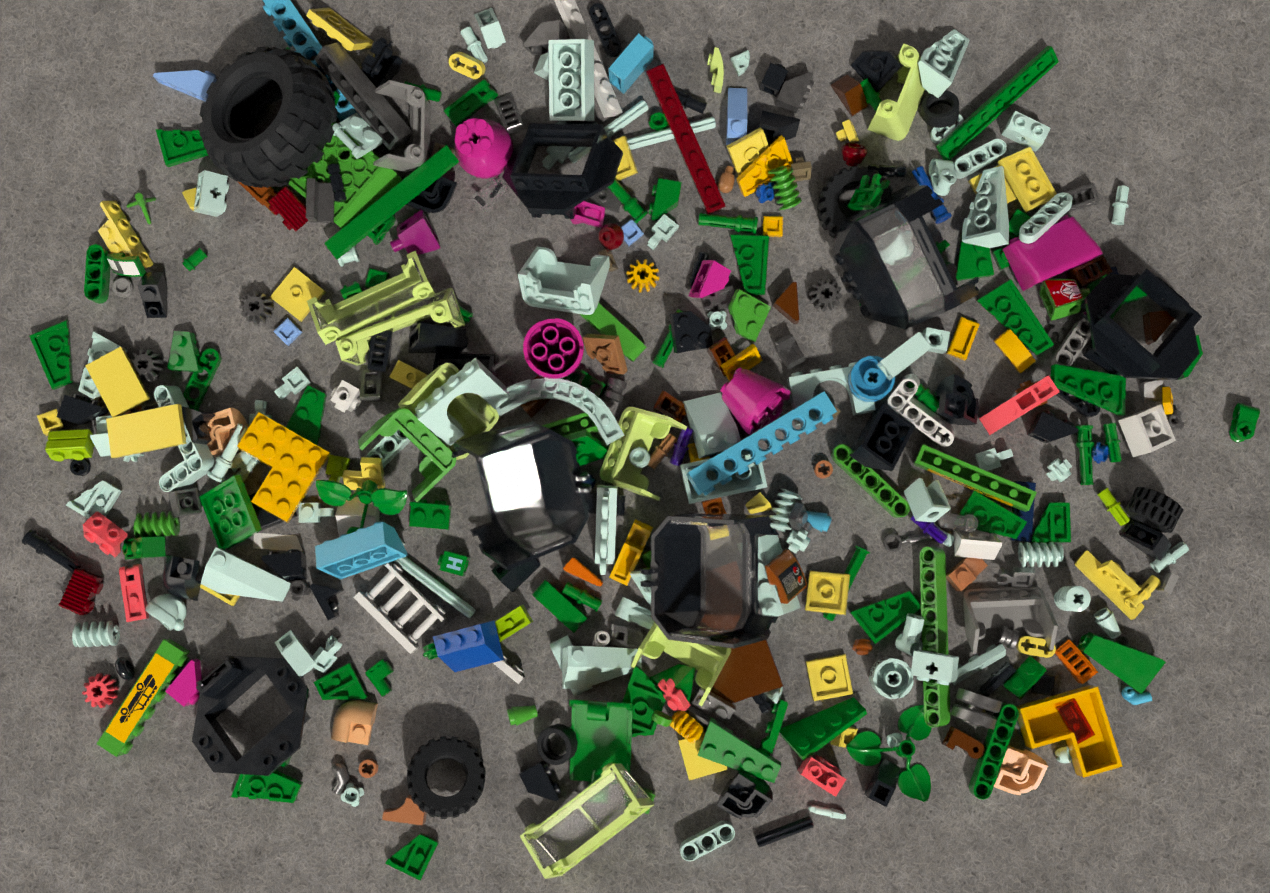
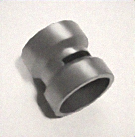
M608 378V389L604 391L603 397L608 400L622 402V392L626 389L627 383L618 379Z

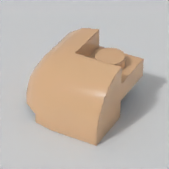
M228 408L213 413L216 416L206 423L212 439L207 445L213 457L222 455L238 423L243 424L240 433H242L245 426L248 427L242 413L235 408Z
M350 700L342 704L337 709L334 717L331 739L345 743L352 742L369 745L378 703Z
M1008 745L994 787L1015 795H1021V793H1027L1033 789L1036 790L1043 779L1048 764L1040 756L1027 749L1022 751Z

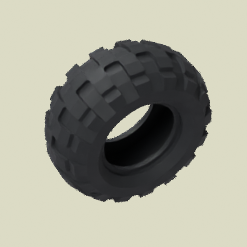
M265 46L257 47L256 51L252 53L248 51L237 56L236 62L232 65L227 64L220 71V77L215 83L212 82L206 92L208 98L205 103H202L199 114L203 121L199 125L200 136L207 150L206 152L214 165L235 181H239L247 186L260 188L284 186L289 184L290 178L299 179L308 173L307 168L313 162L318 163L324 155L322 150L325 144L331 142L335 132L332 130L333 127L331 125L337 120V109L335 108L333 91L327 77L322 74L321 70L298 52L285 48H269ZM282 99L281 108L274 121L263 133L254 137L256 125L263 113L275 101Z

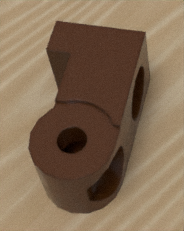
M952 726L942 742L944 746L952 750L955 746L963 749L966 755L974 759L981 758L985 752L981 742Z

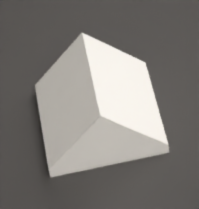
M354 497L351 501L346 500L343 506L337 507L335 517L339 536L347 534V530L352 526L360 528L365 504L360 502L359 497ZM373 502L368 505L364 528L380 522V510L374 506Z
M954 528L955 557L995 560L1002 547V542L996 534L979 530Z

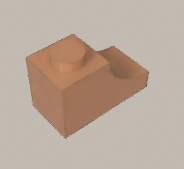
M965 557L946 573V580L956 591H962L977 579L976 577L988 565L983 559Z
M408 795L402 806L386 809L383 812L382 820L423 825L426 822L427 813L425 811L423 813L414 804L411 795Z

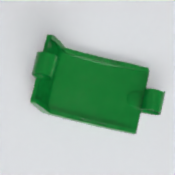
M569 700V706L572 707L571 730L576 735L578 742L577 751L570 759L569 779L572 781H588L589 787L602 777V768L609 763H620L630 773L633 703ZM622 774L627 783L629 784V778L625 774ZM618 778L611 782L621 784ZM609 785L587 802L608 803Z

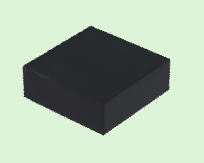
M1043 674L1033 685L1031 693L1053 696L1055 676Z

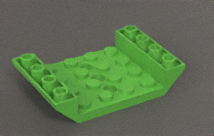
M343 131L357 146H360L346 131ZM333 135L331 142L325 144L322 150L324 155L318 163L313 162L307 168L308 173L301 178H290L289 185L306 199L307 178H315L317 181L323 180L324 183H331L329 178L331 174L327 173V167L331 164H338L340 168L339 174L342 176L345 189L343 192L346 193L347 199L343 202L335 201L334 223L342 229L403 179L392 169L374 166V161L378 160L379 157L372 151L356 159L352 155V151L337 136ZM343 151L350 152L349 158L345 160L340 158V154Z

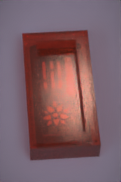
M1075 698L1056 707L1068 731L1074 732L1077 744L1095 735Z

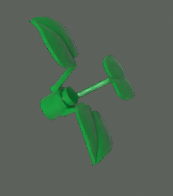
M316 480L318 494L326 504L343 506L346 500L351 501L358 495L360 502L365 504L360 528H364L369 503L373 502L374 506L378 507L383 514L395 515L402 511L407 500V490L378 489V485L371 480L364 481L361 488H357L353 494L351 489L342 483ZM352 526L347 530V534L356 532L359 528Z
M924 705L911 707L900 715L898 729L902 733H906V740L897 743L896 747L880 748V738L870 731L857 734L847 744L846 749L849 755L856 762L865 766L878 764L881 761L880 752L896 751L898 756L907 758V771L900 773L898 787L907 797L923 802L928 801L931 792V780L928 771L920 764L910 768L911 756L915 753V745L911 742L910 737L916 741L926 739L932 727L925 723Z

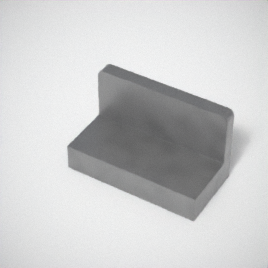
M307 178L306 218L310 223H333L335 209L333 194L335 192L332 190L331 183H318L315 178Z

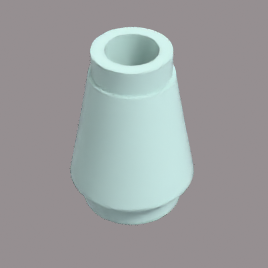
M1103 608L1094 614L1095 622L1111 639L1121 635L1113 611Z

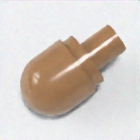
M726 166L725 173H722L719 178L718 188L722 193H729L733 189L735 176L732 175L734 168L731 166Z

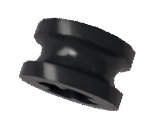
M74 459L70 464V471L74 475L85 476L91 470L90 462L86 459ZM83 462L84 470L78 472L77 464Z

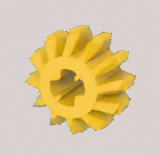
M644 259L643 264L636 260L637 266L630 264L629 268L632 271L626 272V275L630 277L627 279V283H633L631 286L633 290L639 286V293L642 292V287H645L646 291L649 292V285L655 288L656 283L654 281H659V276L655 275L659 270L658 268L652 269L654 267L653 262L647 265V259ZM641 272H644L647 278L640 279Z
M677 711L673 714L670 726L690 743H694L700 738L704 731L701 724L685 711Z

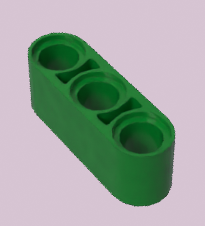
M94 244L89 246L86 252L84 295L89 300L102 304L109 297L110 265L105 256L110 254V252L100 245ZM102 252L101 257L96 259L97 254ZM100 271V276L95 278L96 272ZM99 290V295L94 297L95 291Z
M546 579L532 593L545 608L573 633L588 619Z

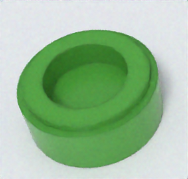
M654 710L651 716L654 722L665 727L670 726L673 720L668 714L658 710Z

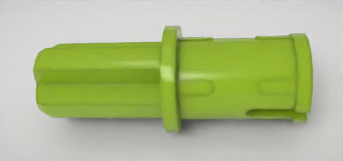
M1109 488L1097 494L1107 507L1106 511H1110L1120 526L1130 521V518L1120 506L1121 502H1117Z

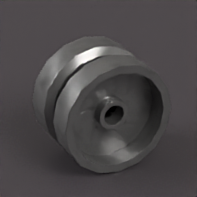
M958 688L956 699L967 703V706L953 705L950 715L978 727L984 726L994 729L997 719L994 716L985 714L986 710L995 713L1000 712L1002 702Z

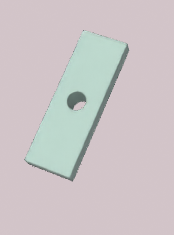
M993 644L985 650L984 654L972 656L968 663L963 666L959 664L956 681L952 682L953 685L960 683L1006 655V649L1003 644L997 646Z

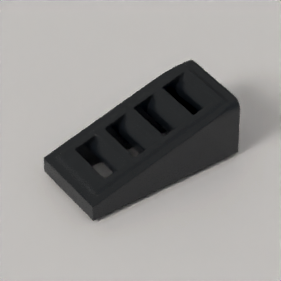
M386 330L371 337L367 369L386 372L390 368L392 330ZM377 335L387 337V340L377 339ZM376 344L386 345V348L377 347ZM376 352H380V353H385V355H384V356L375 355V353H376Z

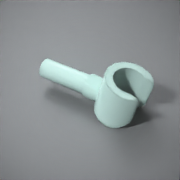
M934 523L936 527L947 535V539L943 544L951 547L954 542V536L943 531Z

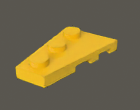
M782 135L736 178L744 197L756 192L760 184L774 182L770 181V179L775 175L768 174V171L782 166L791 167V164H793L786 140Z

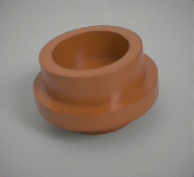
M857 639L854 641L852 650L858 655H867L868 652L873 650V646L869 640Z

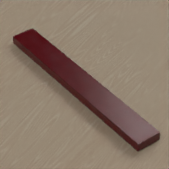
M664 63L647 70L645 73L707 214L726 207Z

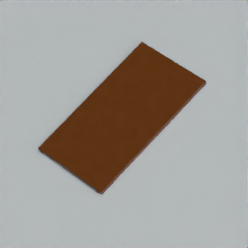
M732 561V563L706 572V613L699 627L706 631H733L743 613V574L738 561ZM767 640L731 648V653L711 692L732 704L783 687L784 685Z

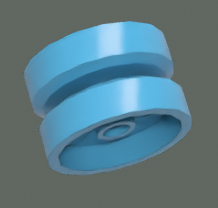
M867 356L860 359L852 367L848 375V387L858 400L876 402L884 398L892 390L895 377L889 381L877 365L883 358ZM872 377L874 382H869L868 378Z

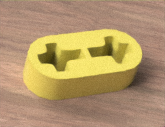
M456 52L449 58V66L454 71L467 77L478 79L485 73V65L482 61L463 52ZM459 57V61L463 64L457 65L455 59ZM475 65L477 66V70H479V72L475 73V69L472 68Z
M1021 636L1016 644V648L1020 653L1044 658L1052 657L1056 651V646L1054 645V650L1046 651L1044 654V650L1038 649V645L1045 646L1046 640L1036 637ZM1027 639V643L1034 645L1033 648L1028 647L1025 651L1021 643Z

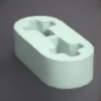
M959 114L957 126L953 125L950 128L949 126L943 128L934 127L930 132L931 141L939 144L964 121L963 117ZM943 129L945 130L942 137L935 136L937 132H941Z

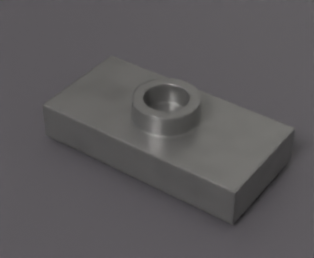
M605 188L585 200V202L604 207L616 213L619 212L621 202L609 188Z

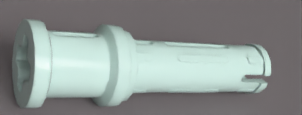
M237 424L222 455L216 457L214 468L208 472L207 475L210 478L221 483L225 481L224 477L228 469L233 467L232 460L239 449L237 445L247 431V426L240 433L243 424Z

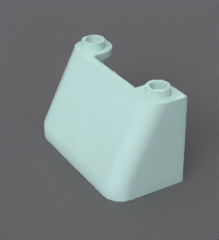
M537 246L518 273L523 300L532 307L583 315L593 314L598 306L610 268L609 256H593L590 261L591 266L557 262L556 255L551 249Z

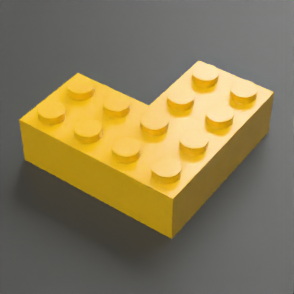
M260 412L257 413L237 445L241 451L272 468L251 502L289 523L329 458L330 453Z
M1088 685L1016 706L1019 712L1017 720L1025 746L1034 749L1066 740L1075 773L1083 778L1123 767L1097 686ZM1070 701L1075 705L1090 732L1076 740L1074 732L1070 731L1059 711L1061 706Z

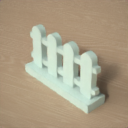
M597 485L595 564H600V575H606L607 564H615L618 486Z

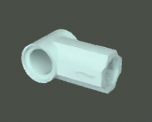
M622 597L615 616L651 629L654 624L651 611L639 606L634 601Z
M912 613L907 614L903 633L896 639L895 646L898 650L912 657L913 651L922 650L923 644L920 641V636L925 620L924 617Z

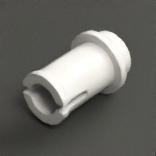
M602 630L598 631L594 636L592 646L605 647L610 641L609 634Z

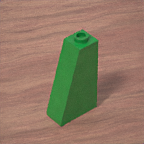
M1092 632L1083 635L1077 647L1140 694L1143 693L1166 663L1154 654Z

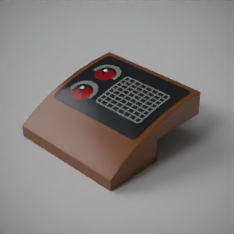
M785 549L765 566L769 585L777 586L781 603L788 604L808 586L798 561L789 549Z

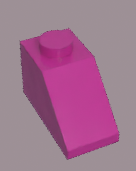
M703 260L688 296L703 298L724 289L729 281L731 270L714 260Z
M192 659L165 691L183 707L190 704L194 705L199 700L200 692L196 686H198L197 682L199 680L202 681L201 661L199 659Z

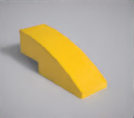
M635 519L609 578L626 586L628 585L631 578L630 573L635 570L653 527Z

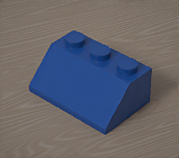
M494 620L433 636L437 656L454 672L504 660Z

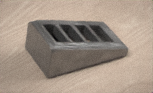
M512 93L495 99L494 102L503 127L509 135L525 130ZM508 100L511 101L510 104L500 107V103ZM513 107V110L505 113L502 112V110ZM515 113L516 115L511 118L505 119L506 116H509L511 114ZM518 120L517 123L507 125V123Z
M1094 183L1065 192L1071 196L1073 195L1076 202L1067 212L1090 207L1100 202ZM1087 191H1089V193H1090V196H1091V199H1090V200L1087 199V196H1086V193H1085V192H1087ZM1080 193H1081L1082 198H1083V201H1084V202H1081V203H1080L1079 198H1078V195H1077V194H1080Z

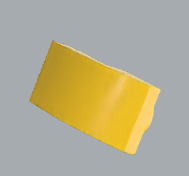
M1007 329L994 340V343L1003 355L1009 359L1019 373H1022L1036 361L1011 329Z

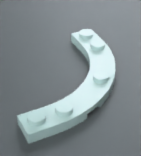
M529 379L516 383L507 388L510 398L496 408L501 416L517 406L532 400H562L584 411L593 420L607 445L625 436L610 409L600 398L587 388L564 379Z

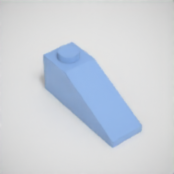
M189 70L153 74L158 83L204 102L208 98L206 92L211 83L217 81L216 75L209 71Z
M728 88L726 145L747 135V88Z

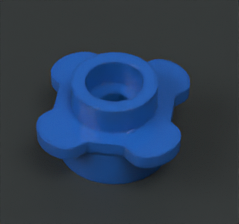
M762 183L758 186L756 195L760 203L774 199V190L772 188L774 183Z
M1097 442L1092 450V458L1100 464L1101 461L1105 462L1107 460L1108 446Z

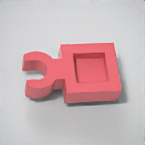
M671 678L667 682L662 679L658 683L659 688L665 692L663 697L667 701V705L673 711H686L690 707V703L681 689L675 688V683Z

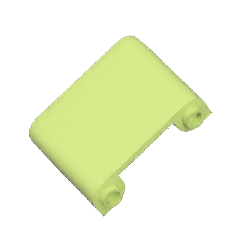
M904 43L897 55L900 63L904 65L897 72V82L904 84L897 102L888 99L882 101L868 127V130L897 141L904 139L908 134L925 91L922 87L918 66L920 55L914 47Z

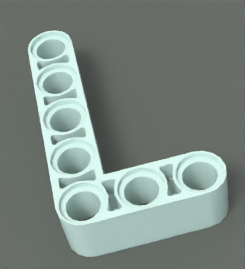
M160 385L154 391V397L159 408L174 404L189 407L180 388L177 386ZM185 423L186 444L178 445L184 461L161 476L159 486L164 492L184 490L206 475L215 466V460L208 445L192 443Z

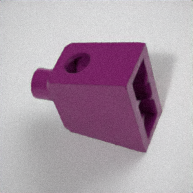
M423 210L418 211L396 227L399 238L390 242L394 252L405 248L408 254L416 251L417 255L441 248L439 239Z

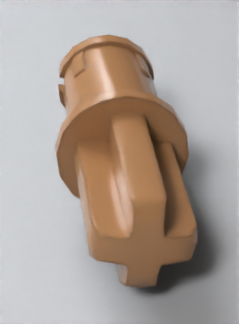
M668 433L659 446H655L656 450L650 456L648 463L654 470L662 459L668 456L667 453L674 446V443L677 442L678 439L673 434Z

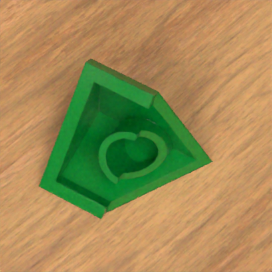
M677 664L649 678L657 686L662 679L667 682L671 678L675 683V688L681 689L688 702H690L696 668Z

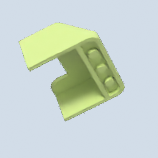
M452 363L440 365L418 382L398 405L408 408L416 414L415 408L417 405L427 399L436 388L441 387L452 375H455L460 370ZM464 393L455 397L447 408V412L461 424L465 435L459 440L490 431L499 419L497 410L481 396L474 393ZM444 443L450 450H452L453 452L456 451L453 447L454 444L449 447L446 443ZM469 453L456 457V460L466 458Z

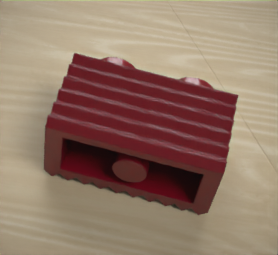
M287 186L268 201L271 204L268 206L269 209L276 216L280 214L284 218L282 223L289 231L294 229L296 232L309 221L306 218L305 206Z
M75 569L59 606L79 615H87L94 608L95 602L93 600L96 594H99L103 588V578L84 569Z

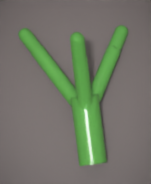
M137 193L135 195L136 201L126 206L130 208L139 205L142 208L147 223L151 224L145 205L147 202L155 201L156 198L144 199L141 193Z

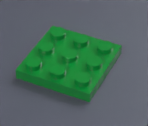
M240 474L232 476L199 497L219 548L226 551L262 530Z

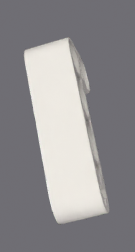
M915 374L905 375L891 392L888 398V406L915 425L917 429L937 444L944 447L950 446L955 437L956 431L954 427L913 397L918 390L920 380ZM911 381L914 383L915 387L908 388L905 385V382ZM899 396L902 398L903 402L896 403L893 400V397ZM915 408L919 414L913 415L909 412V409ZM931 420L935 425L929 427L925 424V421ZM946 433L949 434V436H946V437H943V436H942V434H943V435H945Z

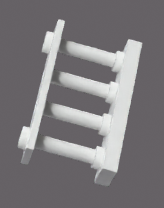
M387 563L385 566L390 571L369 593L358 592L353 598L412 654L419 648L416 645L417 639L437 619L441 622L447 619L444 616L446 612L439 605L434 606L402 574L403 569L399 565ZM396 576L404 585L384 606L378 607L374 603L375 597ZM410 590L418 599L398 620L392 621L388 617L389 611ZM425 605L432 613L412 634L406 635L402 631L403 625Z

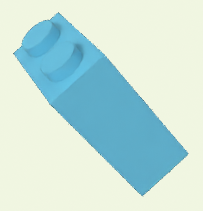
M638 34L609 67L610 83L623 94L653 61L654 45L648 37Z

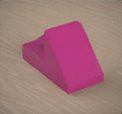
M585 201L575 206V217L570 219L573 224L585 223L598 228L603 227L604 207Z

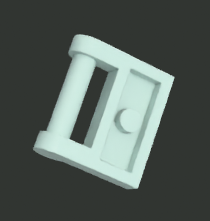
M358 113L353 114L340 123L332 125V130L335 131L333 135L337 136L352 151V155L356 159L382 144L383 139ZM343 131H346L360 146H357Z

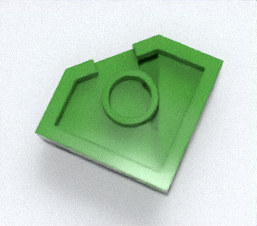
M740 289L735 290L728 309L734 319L736 334L751 342H756L771 306Z

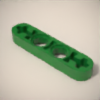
M206 349L198 361L199 366L208 372V378L201 381L198 377L199 373L193 372L183 393L185 400L188 399L195 402L194 405H189L190 408L199 409L221 363V354L215 349ZM214 353V357H216L215 361H210V359H208L207 357L208 355H213ZM209 363V366H211L212 369L210 370L209 368L204 367L203 364L208 365ZM193 388H198L200 391L199 396L195 399L191 398L190 391Z

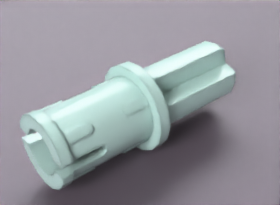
M471 27L464 28L460 34L468 45V51H471L474 58L485 64L488 58L481 47V41L477 40Z
M1125 185L1117 187L1115 203L1112 204L1114 210L1111 223L1115 225H1124L1126 208L1129 206L1127 204L1129 187Z
M1179 542L1167 551L1161 561L1156 559L1150 563V566L1156 573H1160L1161 570L1171 563L1175 564L1178 558L1189 551V548L1184 542Z

